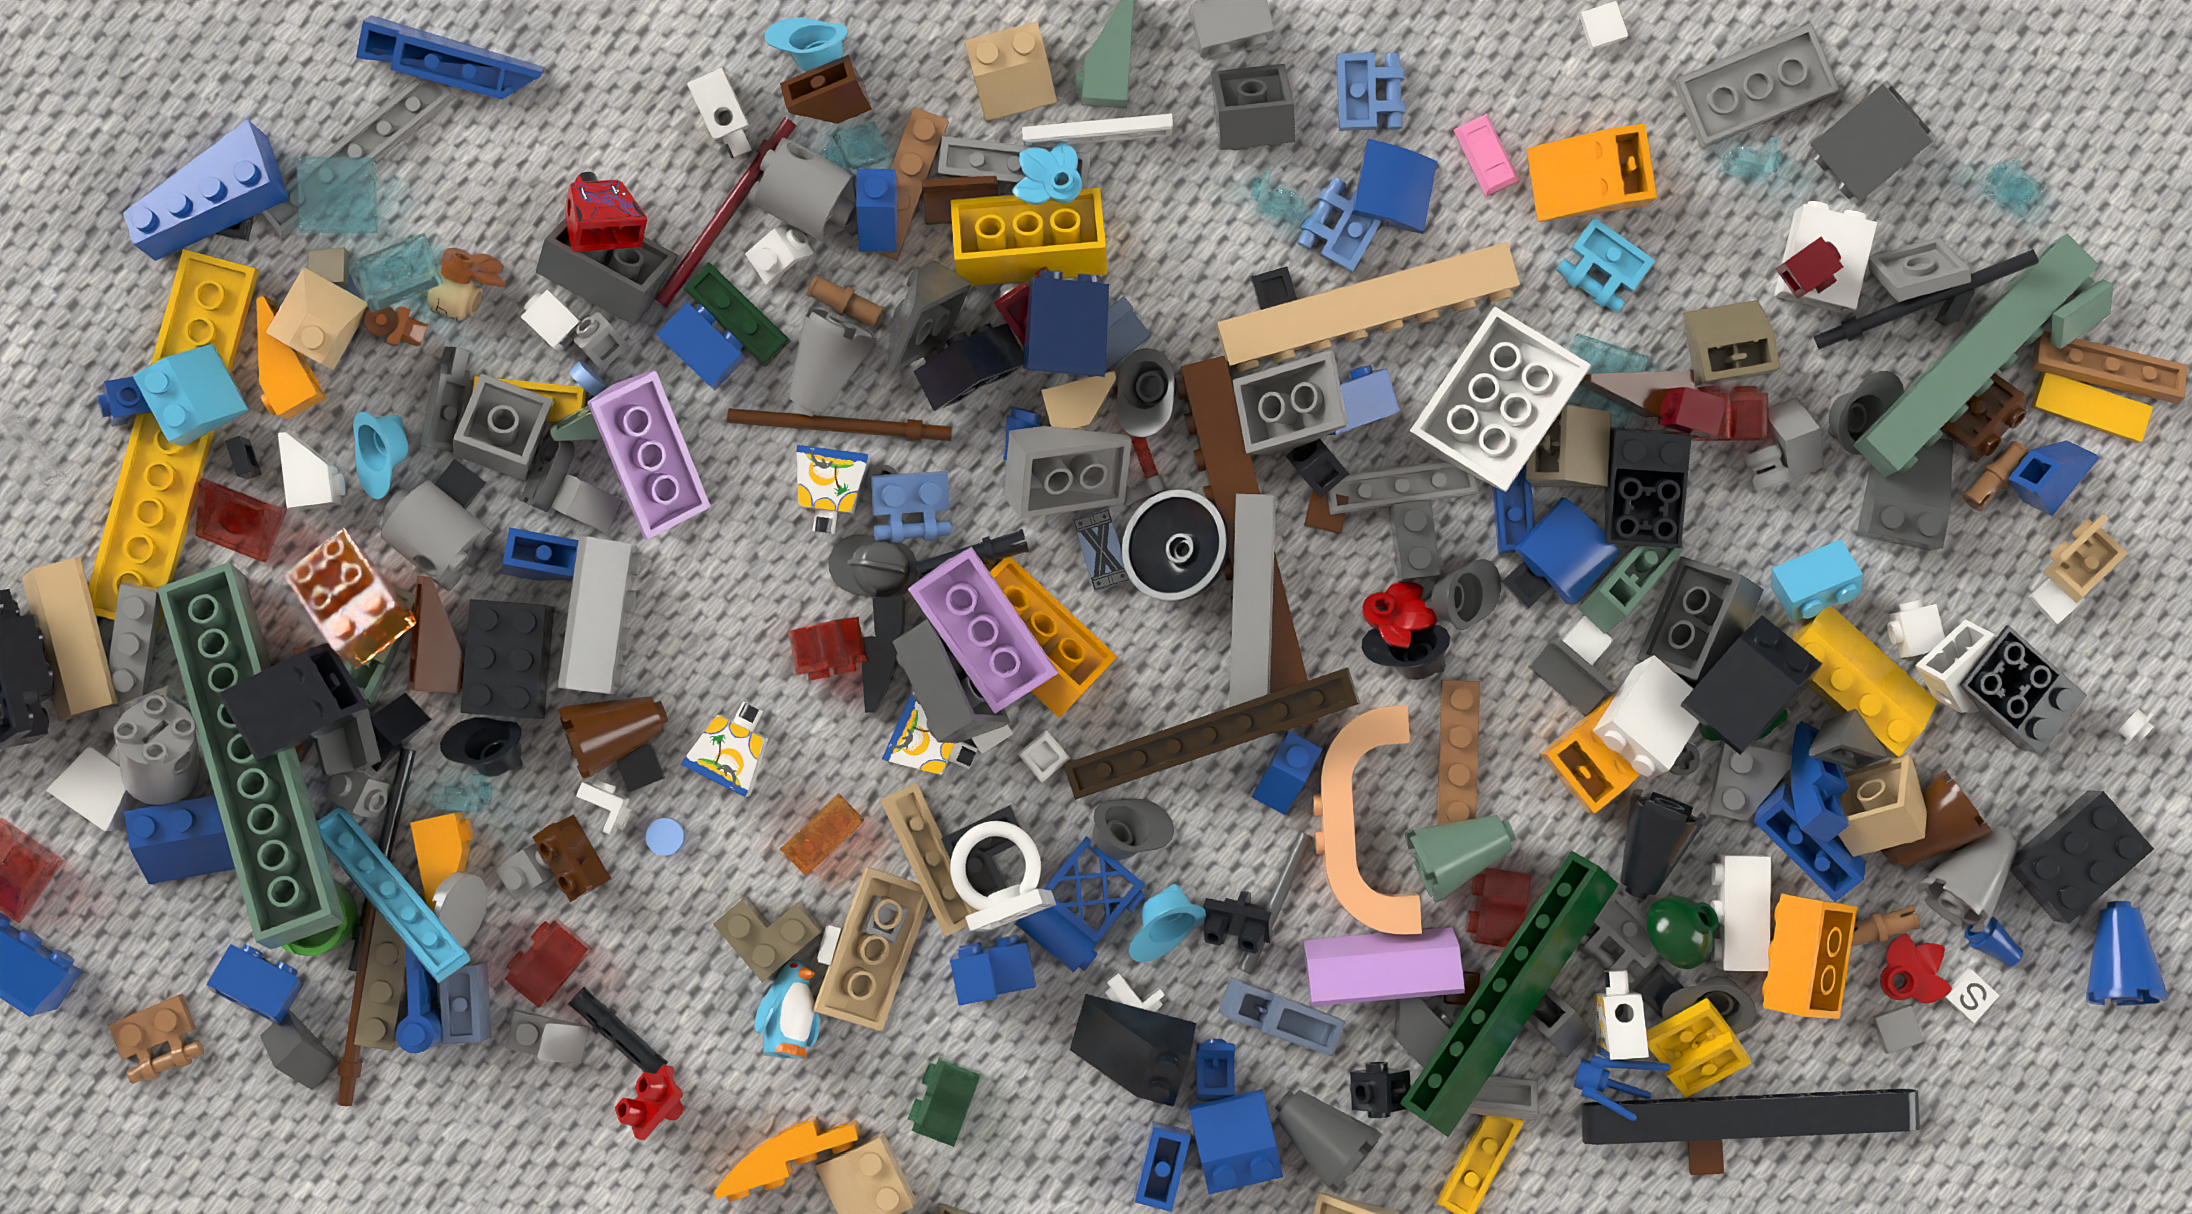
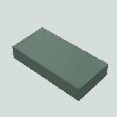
M2102 279L2052 314L2050 344L2062 349L2111 314L2114 284Z

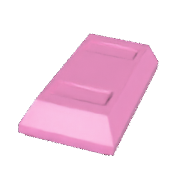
M1488 114L1453 130L1485 197L1519 181Z

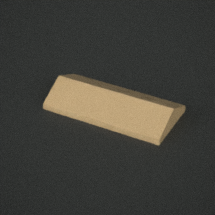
M75 557L32 569L22 576V581L31 615H33L35 624L40 627L43 633L45 661L51 665L53 670L54 689L52 691L54 695H52L58 721H66L117 704L118 701L81 558Z
M865 867L813 1011L882 1032L929 905L919 883L889 872ZM873 895L883 898L873 912L874 923L882 929H891L899 924L902 918V908L900 905L909 908L895 944L887 941L880 935H870L860 931ZM887 903L894 904L898 912L895 913L893 920L885 924L880 923L878 920L880 907Z

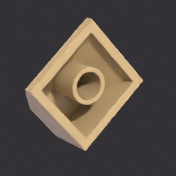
M303 267L266 333L316 362L334 370L371 304Z

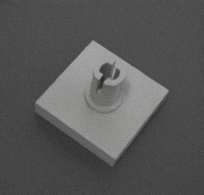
M1940 237L1872 255L1868 258L1869 271L1898 302L1971 282L1970 268ZM1934 305L1926 307L1925 311L1927 313L1931 312L1934 309ZM1921 309L1912 314H1924V310Z

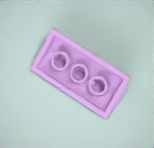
M656 370L615 383L588 401V405L644 539L648 540L711 507Z
M972 547L945 561L908 588L994 713L999 712L1058 674L1055 666Z
M1453 927L1424 929L1422 934L1378 933L1303 940L1312 1006L1464 993L1465 990L1460 947Z

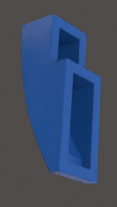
M1801 721L1796 725L1792 747L1791 789L1794 809L1800 830L1828 843L1849 826L1838 798L1849 789L1840 765L1810 757L1809 748L1819 729Z

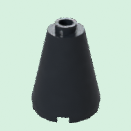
M1635 789L1630 800L1620 882L1626 886L1625 891L1628 894L1646 899L1648 894L1656 895L1704 825L1706 816L1702 812L1698 817L1691 815L1694 807L1656 792L1652 793L1651 798L1641 797L1643 790Z

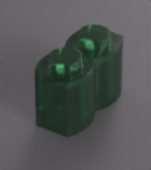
M940 1056L937 1064L929 1062L921 1084L928 1086L923 1100L915 1098L908 1120L914 1122L911 1131L954 1147L982 1072Z

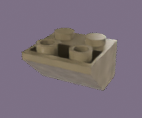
M1758 300L1683 313L1696 387L1768 375L1780 369L1774 331Z
M1565 405L1527 460L1526 480L1533 487L1608 488L1611 412Z

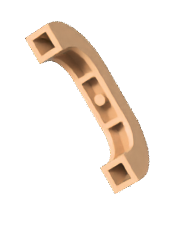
M1408 705L1379 707L1363 712L1345 723L1335 733L1324 751L1318 776L1319 794L1312 795L1314 817L1320 816L1321 831L1315 832L1316 854H1323L1324 871L1332 893L1340 905L1354 918L1368 927L1385 933L1422 934L1420 895L1416 893L1382 894L1372 890L1360 876L1356 862L1352 774L1359 759L1372 748L1386 744L1410 743Z

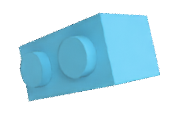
M1840 539L1773 567L1771 587L1789 618L1794 622L1803 617L1806 619L1812 618L1823 609L1834 604H1845L1855 599L1862 592L1863 573Z

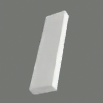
M1171 113L1022 127L1024 146L1045 148L1054 147L1059 142H1064L1068 145L1165 137L1172 134L1173 120Z

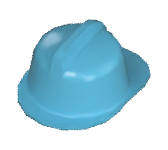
M789 18L771 25L765 32V41L771 47L789 52L797 66L801 70L808 72L843 56L842 41L848 35V28L843 24L827 23L810 18Z
M359 412L355 415L353 421L357 474L365 492L374 499H382L391 488L392 468L403 461L408 454V442L405 436L403 421L398 415L373 417L368 412Z
M1176 884L1169 886L1158 895L1150 898L1144 903L1142 908L1143 928L1134 936L1129 944L1128 952L1130 957L1137 962H1148L1156 960L1173 950L1192 930L1204 921L1206 917L1204 908L1199 905H1192L1181 887Z

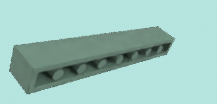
M2068 233L2052 242L2038 256L2039 263L2026 268L1853 444L1884 478L1897 471L1901 475L1908 471L1918 461L1915 454L1921 447L1924 446L1926 449L1931 447L1943 435L1940 428L1948 420L1951 423L1955 422L1968 410L1969 407L1965 404L1972 395L1979 397L1994 383L1990 377L1998 369L2003 372L2017 360L2019 356L2015 351L2022 344L2029 346L2043 333L2044 330L2040 326L2047 319L2052 321V314L2067 304L2065 300L2072 293L2075 296L2079 295L2093 282L2090 275L2100 265Z

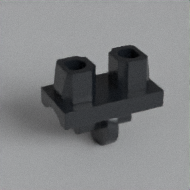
M1242 890L1238 900L1225 898L1223 902L1210 898L1205 899L1203 908L1206 913L1204 919V940L1206 943L1219 946L1224 944L1227 934L1239 936L1238 947L1242 951L1256 954L1263 942H1271L1273 937V930L1271 929L1272 912L1262 910L1263 906L1252 904L1251 892Z

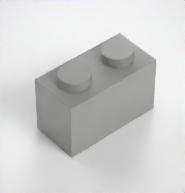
M1208 0L1190 6L1189 14L1200 57L1209 55L1210 59L1222 58L1232 53L1231 49L1245 46L1246 50L1259 49L1268 44L1267 40L1273 38L1274 26L1267 0Z

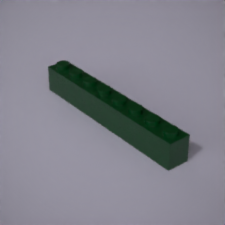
M1571 850L1401 1101V1105L1445 1136H1450L1619 884L1600 866Z

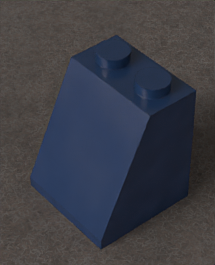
M1040 270L1039 277H1030L1022 368L1032 371L1105 377L1109 284L1100 283L1101 276L1078 274L1077 281L1062 280L1063 272Z

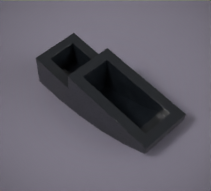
M905 597L872 598L875 636L860 637L865 713L876 712L887 693L898 663L896 658L897 651L892 641L904 634Z

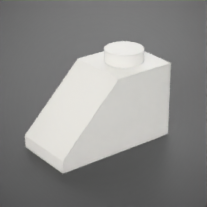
M286 432L278 433L287 508L299 511L342 505L341 496L345 495L346 487L342 473H338L337 467L297 436Z

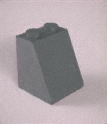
M1886 80L1811 144L1815 150L1811 156L1824 171L1831 168L1838 176L1839 180L1835 184L1849 200L1855 196L1860 202L1932 143L1935 134L1889 81Z

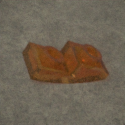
M838 793L809 822L784 843L780 850L807 876L851 835L865 819Z

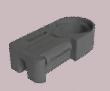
M551 435L543 441L533 461L535 467L522 495L518 494V500L544 512L549 511L575 453L573 442L554 441Z

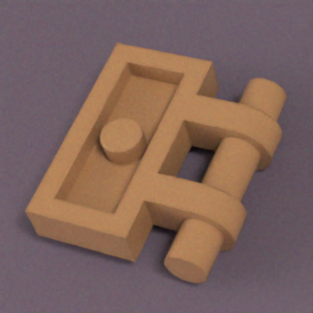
M183 994L108 1024L121 1059H126L135 1054L138 1057L139 1065L127 1070V1077L132 1084L144 1079L146 1081L160 1077L161 1072L174 1066L178 1068L187 1066L192 1063L193 1058L204 1054L203 1045L199 1040L187 1045L183 1034L197 1029ZM168 1041L171 1048L170 1052L155 1058L152 1047Z

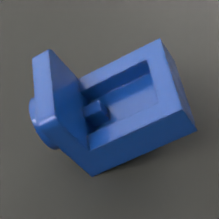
M133 376L104 381L103 395L97 396L102 418L109 417L112 427L127 424L129 416L145 414L151 411Z
M1208 1039L1204 1043L1197 1044L1196 1099L1218 1100L1235 1096L1234 1043H1227L1223 1039Z

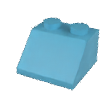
M213 344L165 357L132 375L168 442L184 447L249 411L246 402Z

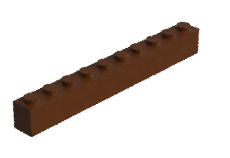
M1224 355L1181 366V376L1176 377L1175 380L1180 400L1187 398L1190 413L1184 414L1189 436L1196 434L1199 449L1193 450L1198 472H1206L1209 484L1203 487L1204 497L1219 509L1227 524L1229 550L1223 571L1226 581L1233 580L1236 494H1260L1251 456L1246 454L1237 402ZM1275 550L1270 693L1308 681ZM1232 595V596H1230V597H1231V603H1232V607H1233V595ZM1317 718L1281 731L1316 723L1319 721Z

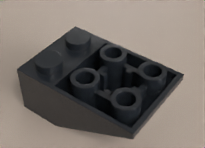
M1611 427L1608 488H1605V543L1681 548L1692 435L1678 431Z
M2008 625L2004 627L1960 684L1961 688L1995 729L2017 748L2039 755L2044 752L2087 697L2080 688Z
M331 641L302 651L218 693L256 761L342 728L369 707Z

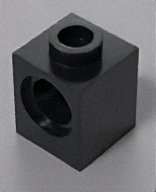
M1320 438L1304 446L1294 448L1286 455L1297 472L1320 498L1349 475L1348 471Z

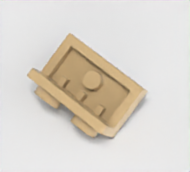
M2104 513L2094 523L2087 518L2071 533L2076 538L2071 545L2064 540L2048 555L2053 562L2043 573L2075 603H2078L2128 554L2125 549L2101 528L2109 519Z

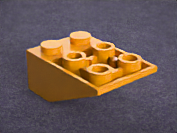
M1645 123L1600 130L1526 148L1537 222L1645 207L1657 198Z
M1618 691L1539 753L1586 813L1595 814L1641 775L1633 769L1631 763L1618 752L1609 749L1603 740L1593 732Z

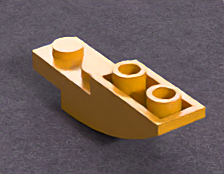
M813 1117L778 1132L754 1148L727 1174L714 1191L715 1198L719 1199L726 1196L728 1202L750 1195L749 1189L763 1185L764 1190H771L786 1184L785 1178L790 1177L793 1172L790 1160L795 1159L796 1165L817 1159V1152L831 1148L833 1153H839L855 1146L853 1141L858 1140L861 1135L857 1120L821 1131L817 1117Z

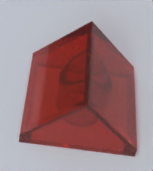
M201 478L198 482L195 536L265 563L268 560L288 509L222 483Z

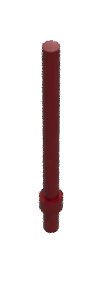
M784 117L770 138L762 141L756 150L758 155L655 298L656 301L666 308L669 306L746 198L753 185L763 174L764 171L760 170V165L766 153L770 149L775 151L782 138L788 139L797 126L795 123Z

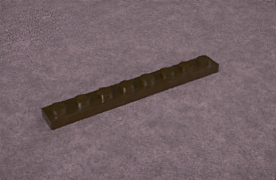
M1346 667L1067 762L1063 766L1076 800L1361 703L1349 668Z

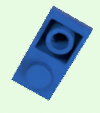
M2066 440L2032 449L2008 479L2024 503L2053 516L2099 457L2097 454Z

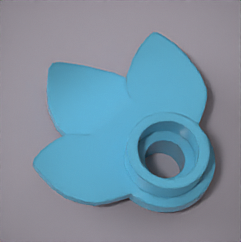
M1059 142L1054 146L1051 153L1038 147L1028 148L1020 152L1019 161L1026 177L1012 189V193L1018 199L1029 204L1039 205L1050 199L1059 203H1069L1077 198L1082 188V180L1076 170L1078 157L1071 146L1064 142ZM1062 180H1069L1065 185H1057Z

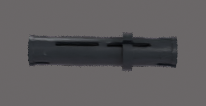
M1019 529V531L994 539H990V536L982 538L983 542L922 561H915L917 573L931 568L934 570L945 561L970 547L974 549L983 564L989 563L990 566L998 564V560L1029 552L1027 541L1011 545L1012 543L1025 540L1023 529ZM927 571V572H924V573L919 574V576H918V577H919V580L922 579L924 576H926V575H927L928 573H930L931 571Z
M585 986L567 1004L593 1026L591 1030L596 1035L600 1033L607 1038L632 1063L637 1065L642 1072L656 1074L663 1064L667 1065V1060L656 1053L641 1037L615 1015L617 1013L616 1010L612 1007L608 1009Z

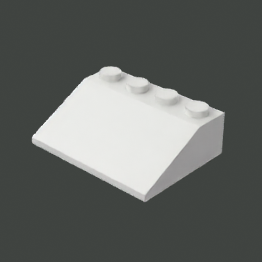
M1494 306L1410 429L1413 441L1451 465L1506 492L1590 369L1591 364Z

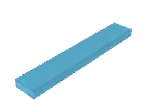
M339 806L317 821L323 846L437 983H440L471 960L464 948L346 809Z

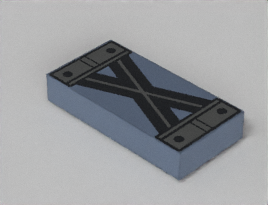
M1109 509L1073 519L1094 592L1129 582L1130 578L1124 568L1122 551Z

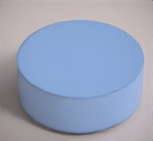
M579 360L570 370V374L575 381L593 396H597L607 387L605 381L583 361Z
M660 818L653 821L647 828L646 843L649 849L657 855H671L679 851L683 846L685 832L677 820Z

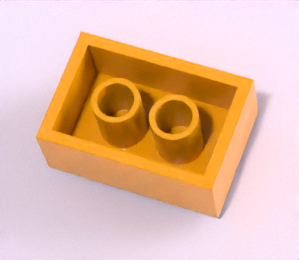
M1781 894L1780 902L1776 905L1774 912L1776 922L1774 939L1771 941L1768 949L1770 964L1768 977L1765 979L1762 987L1763 1008L1803 1017L1840 1019L1858 906Z

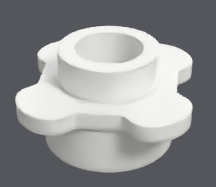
M2138 709L2119 729L2118 732L2126 738L2124 742L2126 746L2132 739L2140 743L2153 729L2154 726L2149 723V720L2154 715L2152 712L2147 716Z

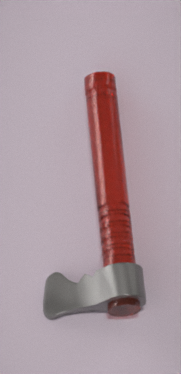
M1118 385L1113 387L1116 399L1118 395ZM1131 434L1129 436L1132 439V444L1140 462V467H1142L1141 470L1144 472L1145 480L1141 484H1137L1136 488L1126 486L1125 503H1123L1125 507H1129L1141 499L1153 497L1167 490L1163 476L1159 475L1154 459H1152L1146 437H1135Z

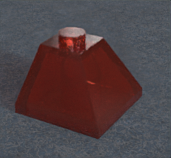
M4 818L0 819V911L16 922L21 923L64 860Z

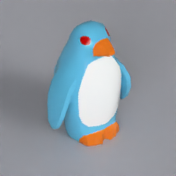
M792 960L783 965L778 977L757 1009L755 1030L758 1034L763 1032L762 1055L804 1059L807 1056L805 1046L812 1047L818 1037L820 1018L818 1012L813 1011L815 1003L809 984L815 972L810 970L808 965L800 960Z

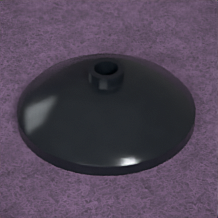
M1179 489L1159 493L1145 501L1129 520L1122 541L1123 564L1132 583L1144 594L1165 602L1188 600L1204 592L1221 573L1229 550L1228 528L1219 509L1204 496L1192 491ZM1189 545V553L1182 557V549Z

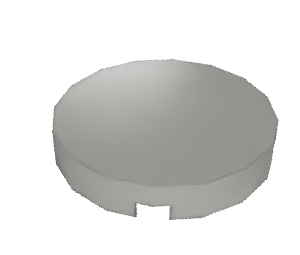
M453 873L441 883L433 896L432 901L436 902L433 913L461 946L472 939L480 928L485 916L488 899L487 889L482 878L471 873Z

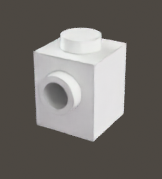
M548 290L543 294H535L524 306L526 312L521 318L551 347L561 353L573 341L570 335L576 331L581 321Z
M1922 599L1899 604L1901 611L1889 614L1891 622L1887 625L1888 634L1891 642L1894 645L1897 644L1900 658L1929 653L1945 639L1937 604L1924 606Z

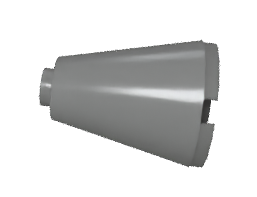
M808 307L804 317L789 392V399L794 402L792 407L808 416H813L815 412L823 413L877 341V338L872 337L873 334L841 317L838 319L829 317L828 320L825 319L828 312L814 307Z
M1999 825L1996 827L1989 826L1992 830L1991 833L1963 845L1924 877L1918 886L1919 893L1925 890L1928 894L1924 901L1938 915L1958 927L1963 922L1974 925L1970 931L1975 933L1983 932L1989 924L2018 851L2015 835L2007 828Z

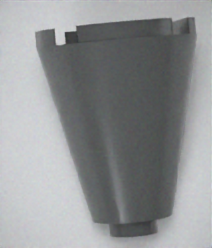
M1298 1090L1295 1094L1288 1091L1275 1106V1109L1280 1112L1276 1117L1278 1123L1327 1188L1334 1194L1344 1185L1347 1176L1355 1172L1383 1135L1377 1129L1302 1090Z

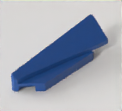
M373 15L366 18L362 23L356 58L392 62L390 70L498 99H504L526 84L540 78L545 69L543 66Z

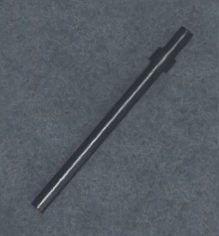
M2034 249L1972 273L1970 283L1903 300L1858 319L1856 316H1852L1842 320V325L1814 335L1813 338L1818 350L1845 339L1848 342L1863 337V332L2036 265L2039 263L2038 257Z
M401 748L377 846L389 861L416 755L415 750ZM366 896L359 924L354 925L351 937L355 941L348 970L355 972L357 971L367 905Z

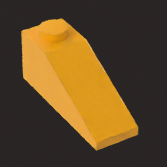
M261 296L256 299L259 384L264 391L261 399L272 415L276 414L288 420L327 397L304 355L266 333L278 312V308L273 300Z
M463 812L410 822L426 905L433 912L436 902L432 901L433 896L441 883L453 873H464L470 852L469 841L473 840L474 834L469 818L464 819Z

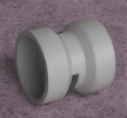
M1779 443L1743 456L1746 467L1752 469L1754 475L1752 483L1755 491L1792 479L1788 468L1782 465L1780 459L1782 451ZM1773 465L1776 466L1775 469H1772L1764 473H1760V470Z

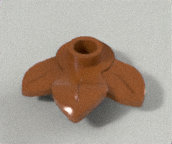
M460 248L444 250L440 264L443 266L441 274L445 278L460 284H469L471 278L490 286H506L505 281L497 275L504 269V265L498 259L484 253L470 255L466 250Z

